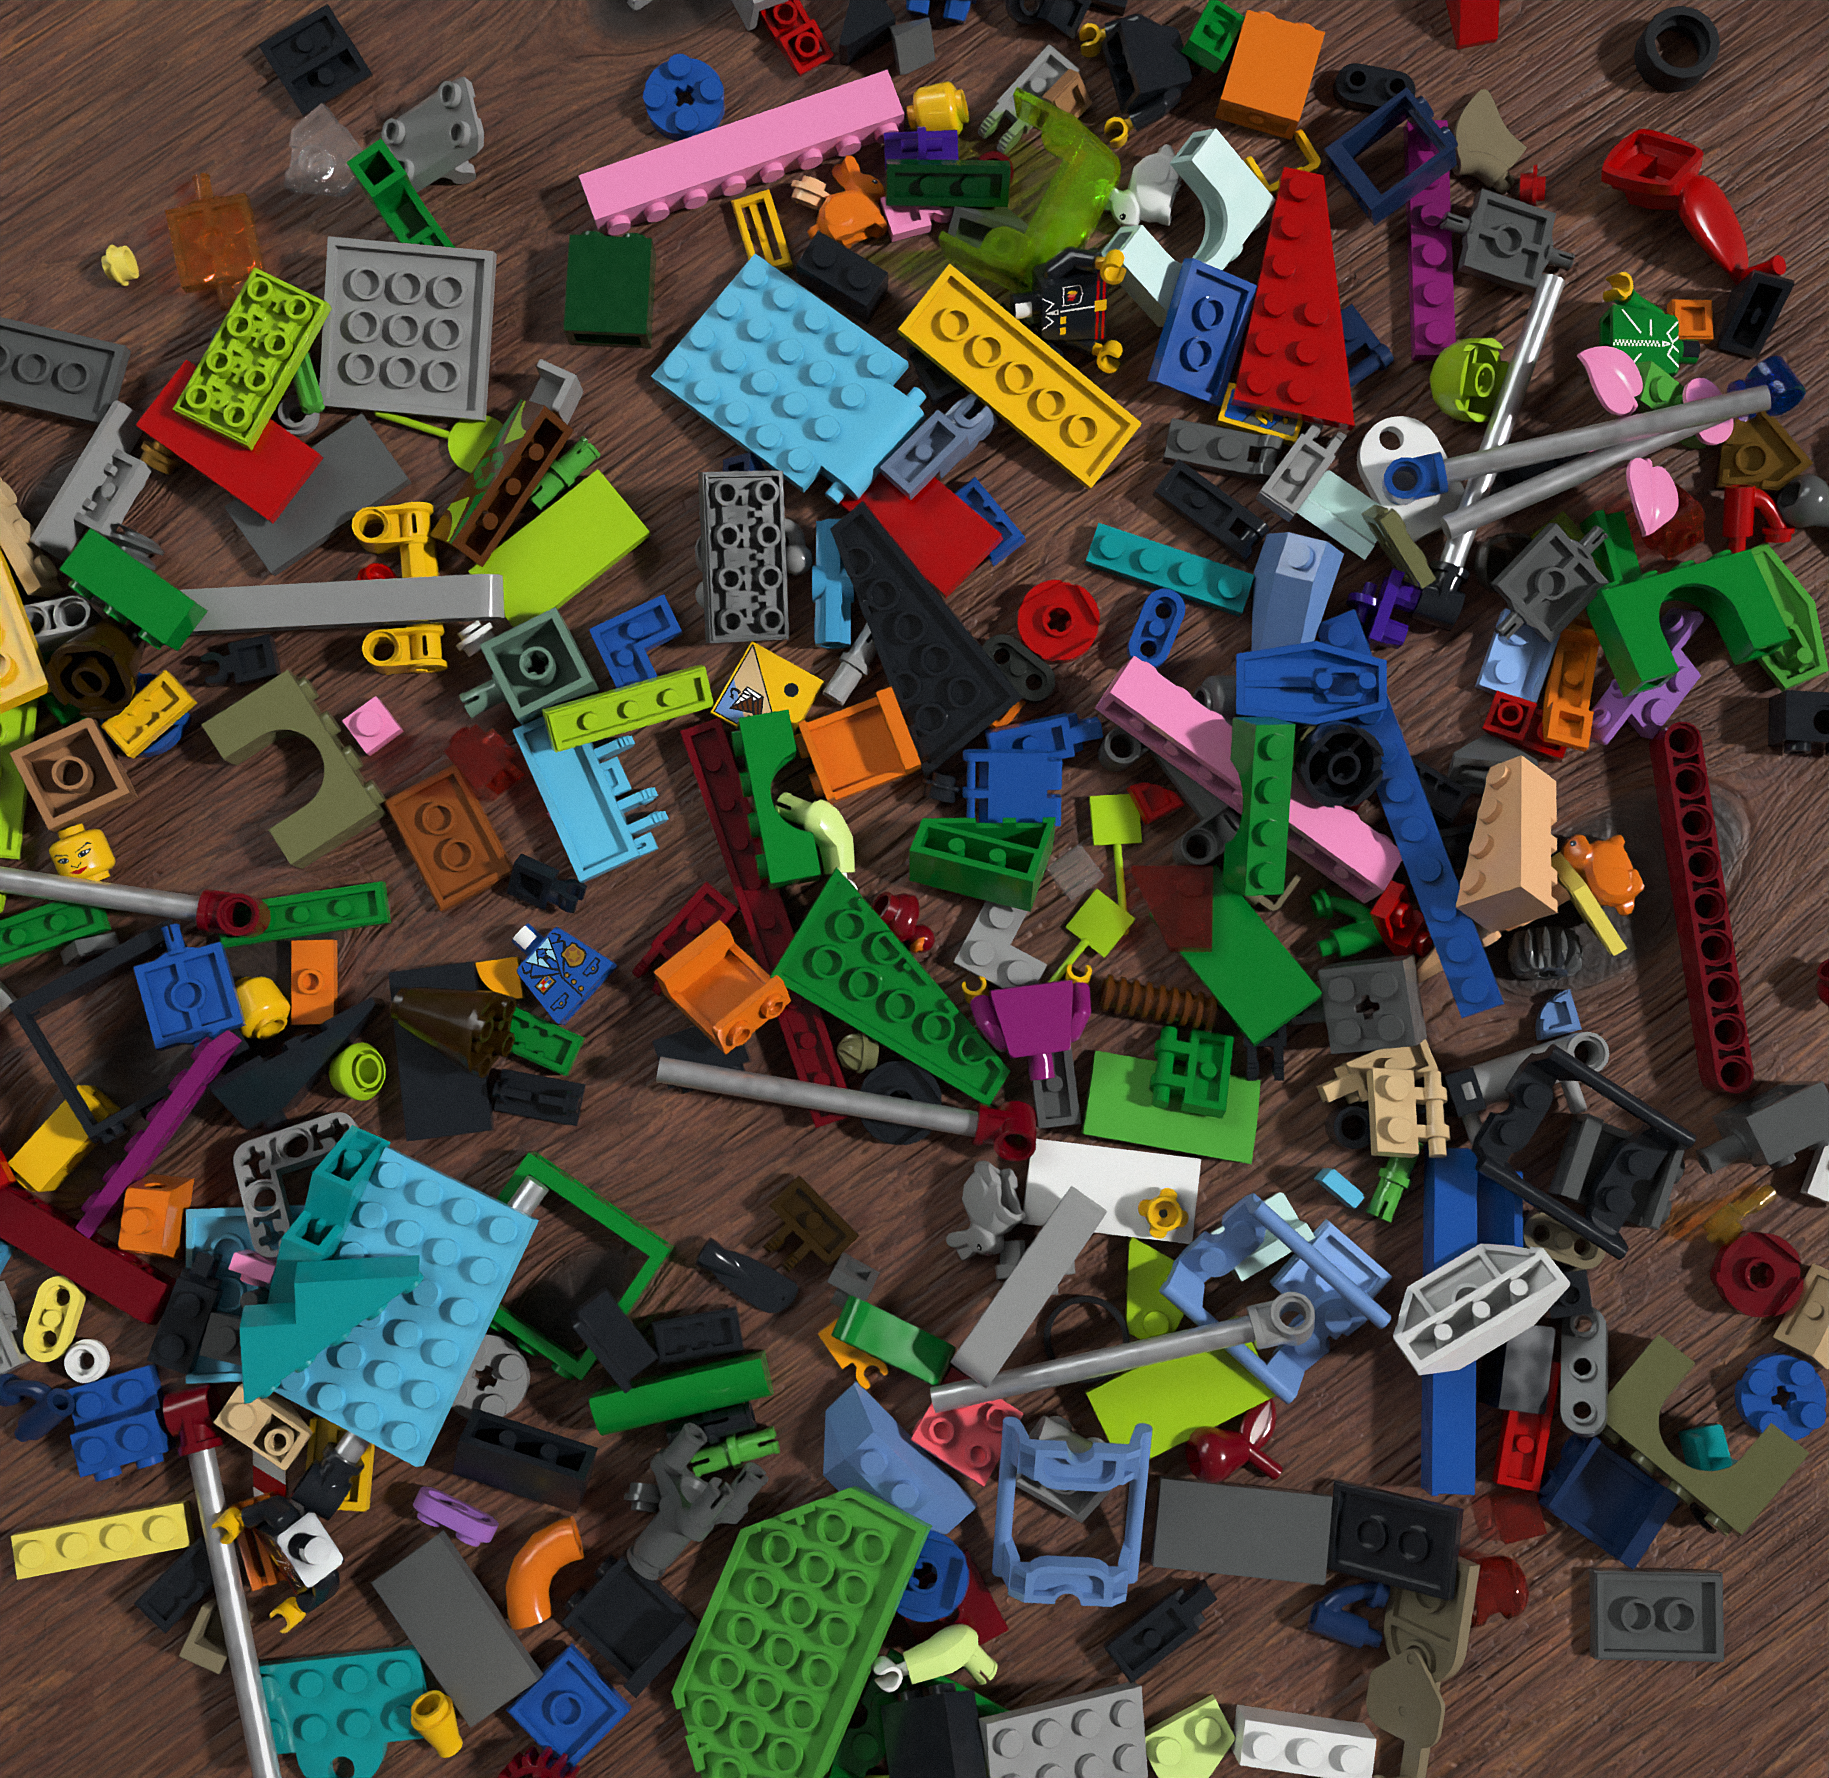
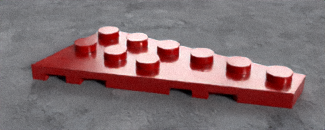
M1283 167L1231 405L1352 431L1355 427L1324 175Z

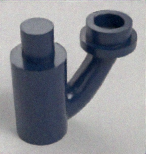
M3 1374L0 1376V1406L16 1405L25 1396L36 1401V1404L21 1415L18 1420V1427L15 1429L14 1434L20 1442L41 1439L74 1411V1399L64 1389H53L40 1381L22 1380L14 1374Z
M1371 1580L1370 1582L1349 1585L1330 1592L1321 1602L1316 1601L1313 1605L1308 1620V1630L1360 1649L1363 1644L1377 1649L1382 1640V1632L1368 1627V1619L1344 1611L1342 1608L1347 1604L1364 1599L1366 1606L1369 1608H1383L1390 1594V1585Z

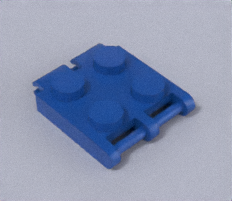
M968 749L963 751V760L967 761V786L963 787V797L967 798V818H975V798H979V822L976 823H1002L1003 818H1016V823H1042L1043 817H1056L1055 826H1061L1062 797L1060 794H1047V790L1062 789V758L1048 757L1047 749ZM976 762H979V786H975Z

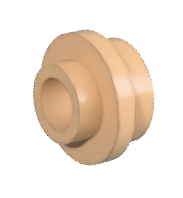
M803 175L802 181L793 180L791 188L794 189L791 199L815 210L820 209L830 194L824 191L825 183L809 176Z

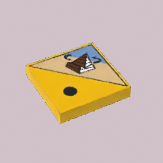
M751 641L711 710V714L717 718L720 717L722 721L738 729V718L789 709L793 734L795 735L799 729L797 722L804 720L821 691L824 681Z

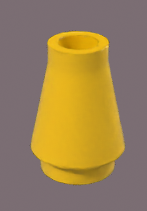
M438 1690L428 1691L419 1696L411 1707V1725L436 1749L440 1757L448 1758L455 1755L461 1749L463 1741L459 1735L452 1699Z

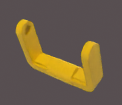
M1299 129L1295 131L1294 137L1310 164L1297 169L1316 173L1321 163L1320 157L1304 131ZM1252 156L1245 158V164L1271 195L1275 196L1280 178L1275 183L1269 185Z

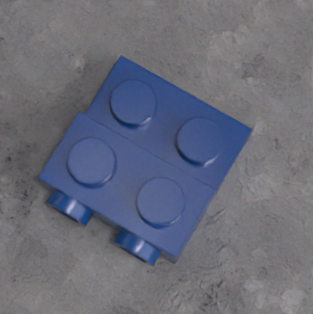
M150 1364L66 1390L72 1395L75 1402L72 1417L76 1433L71 1434L70 1439L80 1478L93 1474L95 1482L122 1474L120 1466L131 1462H136L137 1469L152 1466L164 1461L162 1453L177 1447L175 1437L171 1435L165 1423L163 1414L164 1394L156 1364Z

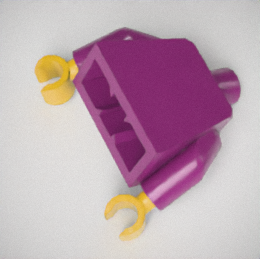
M1069 964L1065 980L989 991L986 979L983 976H979L982 986L979 990L970 991L967 989L965 981L962 983V990L966 1002L970 1004L978 1029L991 1045L998 1051L1007 1052L1010 1058L1027 1056L1029 1079L1031 1081L1050 1079L1055 1077L1052 1053L1070 1050L1071 1043L1080 1039L1091 1015L1089 987L1092 973L1091 966L1086 965L1083 977L1075 976L1071 971L1072 964Z

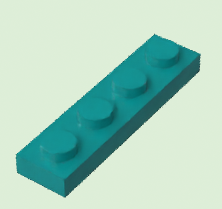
M1098 523L1084 564L1157 590H1173L1184 599L1238 617L1243 613L1255 576Z

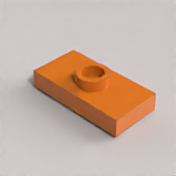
M338 940L291 941V1025H321L326 1020L338 1015Z

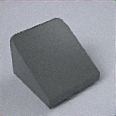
M929 18L889 26L895 66L900 75L909 74L936 60Z

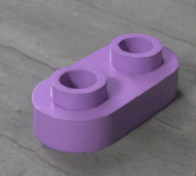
M421 1487L413 1502V1507L418 1511L417 1518L434 1527H440L441 1524L457 1531L455 1536L460 1541L471 1546H479L481 1542H491L499 1526V1523L487 1513L435 1488Z

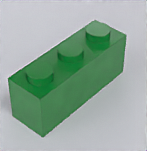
M91 528L59 569L72 578L68 584L69 587L90 601L94 595L107 603L103 609L104 612L123 625H126L129 620L142 628L137 635L158 650L165 644L179 651L208 612L207 609Z

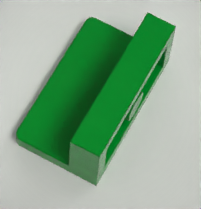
M1603 509L1594 511L1580 523L1583 537L1594 525L1599 526L1604 530L1602 533L1608 535V538L1591 553L1596 568L1609 583L1621 581V584L1624 585L1633 582L1634 579L1642 575L1624 510L1606 515Z

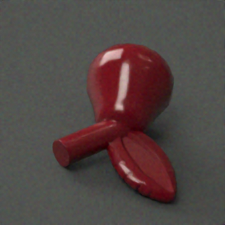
M1271 1398L1247 1410L1242 1418L1239 1432L1213 1426H1203L1197 1428L1190 1435L1186 1442V1459L1191 1472L1198 1480L1207 1484L1221 1482L1247 1461L1272 1480H1276L1280 1476L1283 1466L1260 1450L1268 1442L1275 1430L1277 1410L1273 1399Z

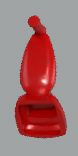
M1639 129L1620 141L1608 154L1602 166L1601 181L1611 185L1613 189L1625 192L1629 204L1646 209H1678L1681 220L1695 241L1715 263L1728 273L1736 285L1753 270L1781 276L1785 273L1786 262L1781 255H1775L1768 261L1748 268L1747 244L1730 202L1715 181L1710 177L1698 175L1702 166L1703 150L1685 140L1662 132Z

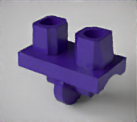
M917 126L916 132L884 133L885 172L886 159L959 160L957 130L926 131L925 126Z
M1394 568L1391 570L1390 576L1383 579L1377 598L1374 597L1377 585L1366 582L1362 593H1349L1346 601L1349 607L1356 610L1361 625H1364L1367 615L1371 614L1365 631L1371 651L1377 645L1399 649L1403 645L1409 626L1389 619L1393 608L1411 614L1418 603L1422 591L1416 586L1403 581L1405 572Z

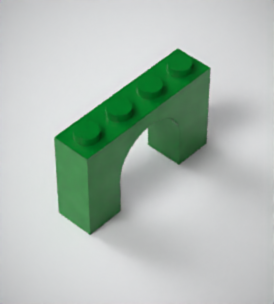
M1750 549L1732 554L1731 550H1724L1714 554L1706 562L1696 564L1694 560L1685 561L1673 567L1670 572L1659 574L1657 570L1640 575L1633 582L1624 585L1621 584V581L1608 583L1596 591L1597 596L1585 607L1624 698L1662 687L1680 671L1660 627L1659 611L1661 604L1664 602L1683 601L1705 611L1715 622L1734 665L1771 655L1791 639Z

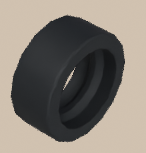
M1686 6L1667 8L1654 16L1638 38L1634 51L1636 69L1643 80L1657 90L1670 93L1686 91L1702 79L1717 59L1720 47L1718 30L1711 19L1698 9ZM1674 31L1688 37L1697 49L1698 61L1696 64L1689 68H1678L1662 60L1655 45V38L1658 34Z

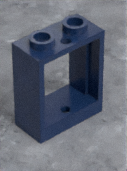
M1407 87L1324 149L1329 169L1374 226L1457 165L1455 148L1458 147L1456 138L1448 127L1443 126L1439 128L1432 119L1434 117L1433 110L1426 99L1421 95L1415 98ZM1407 119L1435 156L1381 195L1354 161V158Z

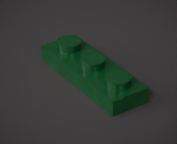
M886 159L885 203L886 206L1008 207L1011 165L1009 161Z

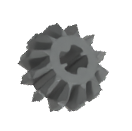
M1545 925L1542 928L1530 927L1527 931H1518L1509 939L1508 962H1511V972L1521 979L1528 978L1531 981L1561 980L1563 977L1575 975L1577 971L1582 969L1583 947L1580 945L1579 936L1572 929H1563L1560 926L1546 927Z

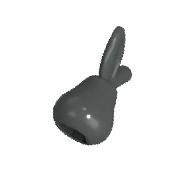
M1802 474L1783 487L1778 497L1777 507L1786 524L1796 528L1828 527L1829 529V486L1824 480L1813 474Z

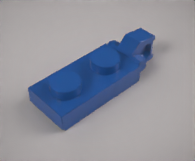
M1062 713L984 730L988 749H1047L1048 757H1059L1062 759L1073 757L1076 752L1082 751V742L1103 738L1101 721L1097 716L1078 720L1076 713Z

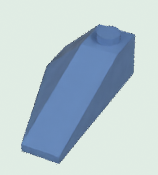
M1290 532L1266 534L1253 573L1255 576L1253 579L1251 651L1315 640L1344 553L1327 541Z

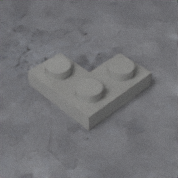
M989 901L985 902L953 962L978 977L983 976L986 981L999 988L1037 984L1047 966L1044 962L1010 945L1028 911Z

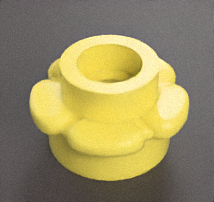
M110 245L106 249V255L102 256L101 262L106 276L111 281L116 280L122 286H127L129 280L139 277L138 265L129 247Z

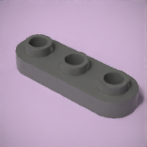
M1594 1307L1593 1313L1568 1316L1562 1319L1560 1413L1567 1429L1571 1433L1584 1438L1599 1434L1605 1428L1608 1417V1327L1603 1315ZM1581 1320H1588L1592 1323V1327L1587 1332H1579L1576 1329L1577 1323ZM1581 1362H1587L1591 1365V1371L1586 1375H1579L1575 1371L1576 1366ZM1581 1405L1591 1408V1414L1585 1419L1575 1416V1410Z

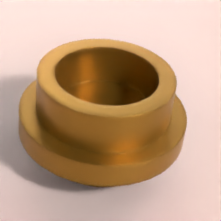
M156 440L153 443L144 441L141 446L144 452L140 459L160 472L172 475L175 467L180 468L183 464L181 458Z

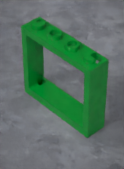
M528 1152L497 1197V1200L508 1204L525 1178L533 1176L650 1256L618 1303L628 1316L675 1246L538 1152ZM499 1304L491 1321L490 1327L502 1332L505 1328L518 1337L517 1345L534 1356L542 1353L552 1360L553 1364L551 1367L553 1370L568 1380H573L576 1377L582 1381L598 1360L589 1347L581 1359L501 1304Z

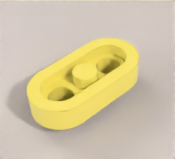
M64 1275L49 1278L39 1287L23 1336V1346L30 1358L38 1362H49L59 1359L66 1354L72 1345L85 1304V1288ZM62 1289L67 1290L70 1294L67 1304L60 1300L59 1295ZM49 1331L54 1332L57 1337L54 1346L47 1342L46 1336Z

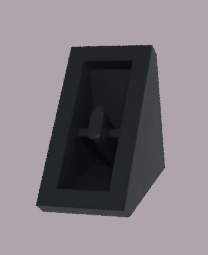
M885 0L849 1L839 42L840 64L848 66L891 41L889 26L896 25V17Z
M1757 270L1750 272L1730 292L1717 343L1718 348L1757 359L1795 284L1794 280Z

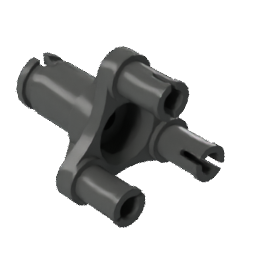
M690 1422L685 1424L667 1448H662L650 1462L661 1494L659 1501L660 1511L636 1539L634 1547L632 1545L627 1550V1559L632 1568L639 1575L653 1581L663 1576L666 1568L672 1565L691 1540L703 1541L716 1524H737L748 1512L749 1502L769 1480L768 1476H765L766 1472L753 1462L745 1464L743 1470L731 1485L725 1482L721 1488H717L722 1482L720 1478L714 1477L707 1483L698 1476H695V1474L687 1469V1464L702 1445H705L707 1436L700 1427Z

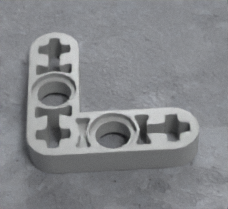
M330 1113L248 1140L237 1148L233 1157V1165L252 1244L255 1251L266 1260L277 1262L279 1249L274 1251L270 1246L265 1245V1243L272 1239L270 1227L264 1222L272 1221L275 1231L281 1236L294 1223L282 1175L322 1162L337 1144L333 1137H328L335 1134V1126L341 1124L346 1130L352 1125L359 1128L358 1124L346 1113ZM315 1131H317V1133L322 1138H325L320 1140L321 1144L323 1145V1148L320 1150L319 1143L316 1137L313 1135ZM301 1136L307 1138L308 1149L302 1156L292 1158L287 1155L286 1148L292 1139ZM255 1152L265 1157V1159L259 1161V1168L261 1174L266 1179L258 1180L255 1170L246 1165V1163L252 1161V1154ZM263 1190H273L276 1194L274 1206L267 1211H256L254 1207L256 1196Z

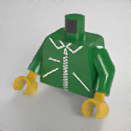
M1627 272L1606 277L1605 280L1611 284L1612 289L1604 291L1603 300L1605 302L1614 301L1617 305L1613 304L1599 319V346L1613 347L1625 352L1636 365L1638 362L1652 361L1671 377L1678 373L1679 364L1694 365L1697 363L1700 354V343L1695 339H1679L1678 319L1674 315L1665 314L1662 309L1639 295L1633 289V280Z

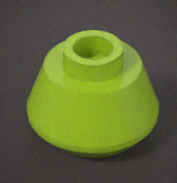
M363 1042L354 1043L333 1058L329 1067V1078L335 1090L358 1101L369 1100L377 1095L386 1076V1068L382 1056L372 1045Z

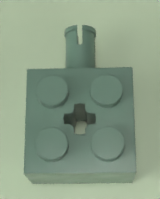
M554 607L480 644L494 673L492 674L493 679L465 693H461L459 696L462 703L466 704L464 707L471 718L505 701L506 704L510 705L516 719L524 725L542 717L543 709L585 698L600 690L563 617L557 608ZM543 661L546 665L545 672L538 675L536 673V664Z

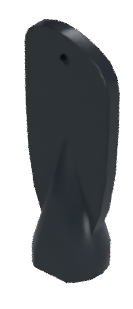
M711 1237L706 1241L694 1262V1265L698 1268L711 1271L732 1292L767 1313H777L785 1309L795 1300L798 1293V1285L790 1278L752 1257L737 1251L724 1249L718 1241Z

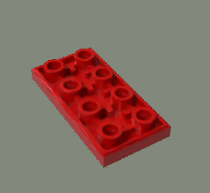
M186 359L136 423V426L274 524L323 460V457L271 419H269L251 451L177 415L173 408L197 366Z
M880 473L858 500L846 494L838 504L849 513L859 503L865 502L932 586L945 599L1003 540L1002 534L936 477L910 500Z

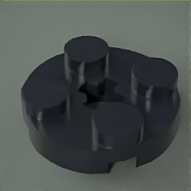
M890 1061L878 1066L868 1074L860 1090L890 1096L894 1091H897L900 1095L909 1093L914 1101L942 1105L941 1090L932 1074L919 1065L908 1061ZM860 1117L863 1125L872 1136L892 1145L916 1143L932 1131L925 1128Z

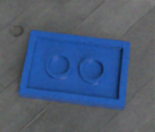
M1184 258L1147 381L1205 404L1221 407L1258 286L1197 259Z

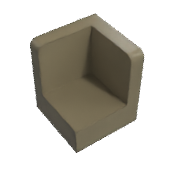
M215 1596L201 1607L179 1657L220 1674L230 1665L217 1597ZM248 1610L249 1619L251 1623L253 1613Z

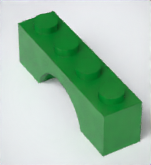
M789 709L738 718V731L731 732L735 757L743 756L746 772L739 773L743 798L751 797L754 813L747 814L751 838H759L762 854L755 855L759 880L767 879L769 890L819 881L821 870L813 833L797 829L784 821L776 811L771 798V783L775 775L783 766L795 759L797 751Z
M1233 717L1230 760L1236 767L1241 781L1243 809L1240 826L1236 835L1231 841L1225 843L1222 885L1244 896L1284 894L1296 724L1274 717Z

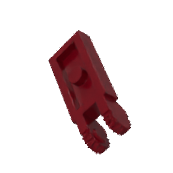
M706 881L650 944L652 948L635 966L632 974L638 979L645 976L652 969L660 955L669 960L718 920L726 925L739 911L738 908ZM656 980L652 991L657 996H660L663 991Z

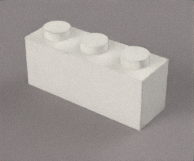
M1237 1705L1233 1731L1236 1739L1231 1749L1239 1765L1323 1778H1372L1377 1739L1365 1723Z

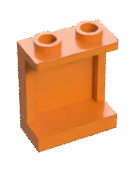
M1247 10L1215 118L1292 140L1300 121L1325 32L1316 30L1307 23H1292L1278 19L1266 11L1254 12Z
M892 686L877 691L876 697L807 723L806 720L797 722L800 733L794 735V739L801 758L810 757L815 772L808 774L815 795L817 798L824 795L826 801L831 804L921 771V761Z
M720 920L654 971L663 994L725 1055L736 1046L746 1043L753 1032L769 1019L780 1015L785 1006L791 1002L784 981L778 975L770 978V975L735 943L730 929Z

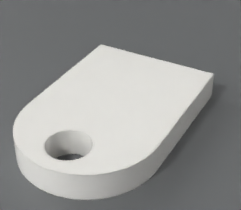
M1395 416L1378 422L1365 435L1357 452V468L1372 500L1389 510L1393 508L1403 519L1406 531L1413 542H1416L1442 529L1440 517L1458 510L1465 489L1460 481L1448 484V493L1418 499L1408 505H1397L1385 497L1382 490V480L1387 467L1394 460L1401 457L1414 458L1435 452H1441L1443 459H1447L1437 437L1428 426L1414 418ZM1389 431L1396 434L1400 441L1399 448L1396 450L1384 448L1379 440L1380 433ZM1399 472L1392 478L1394 486L1401 491L1411 490L1416 485L1414 477L1408 472Z

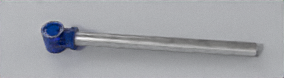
M1773 356L1761 361L1750 370L1745 381L1738 379L1731 382L1727 387V393L1767 385L1771 396V408L1765 412L1769 416H1779L1790 411L1799 404L1806 394V388L1781 356ZM1757 413L1737 418L1742 422H1746L1756 417ZM1727 420L1597 449L1440 517L1441 527L1445 536L1452 540L1628 464L1635 458H1642Z

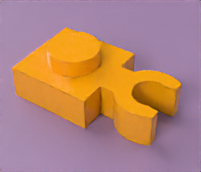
M837 1318L820 1330L818 1335L842 1369L850 1363H854L857 1367L856 1379L863 1388L868 1389L871 1384L864 1375L865 1369L871 1365L876 1366L885 1376L888 1374V1366L885 1362L832 1337L831 1333L837 1323Z

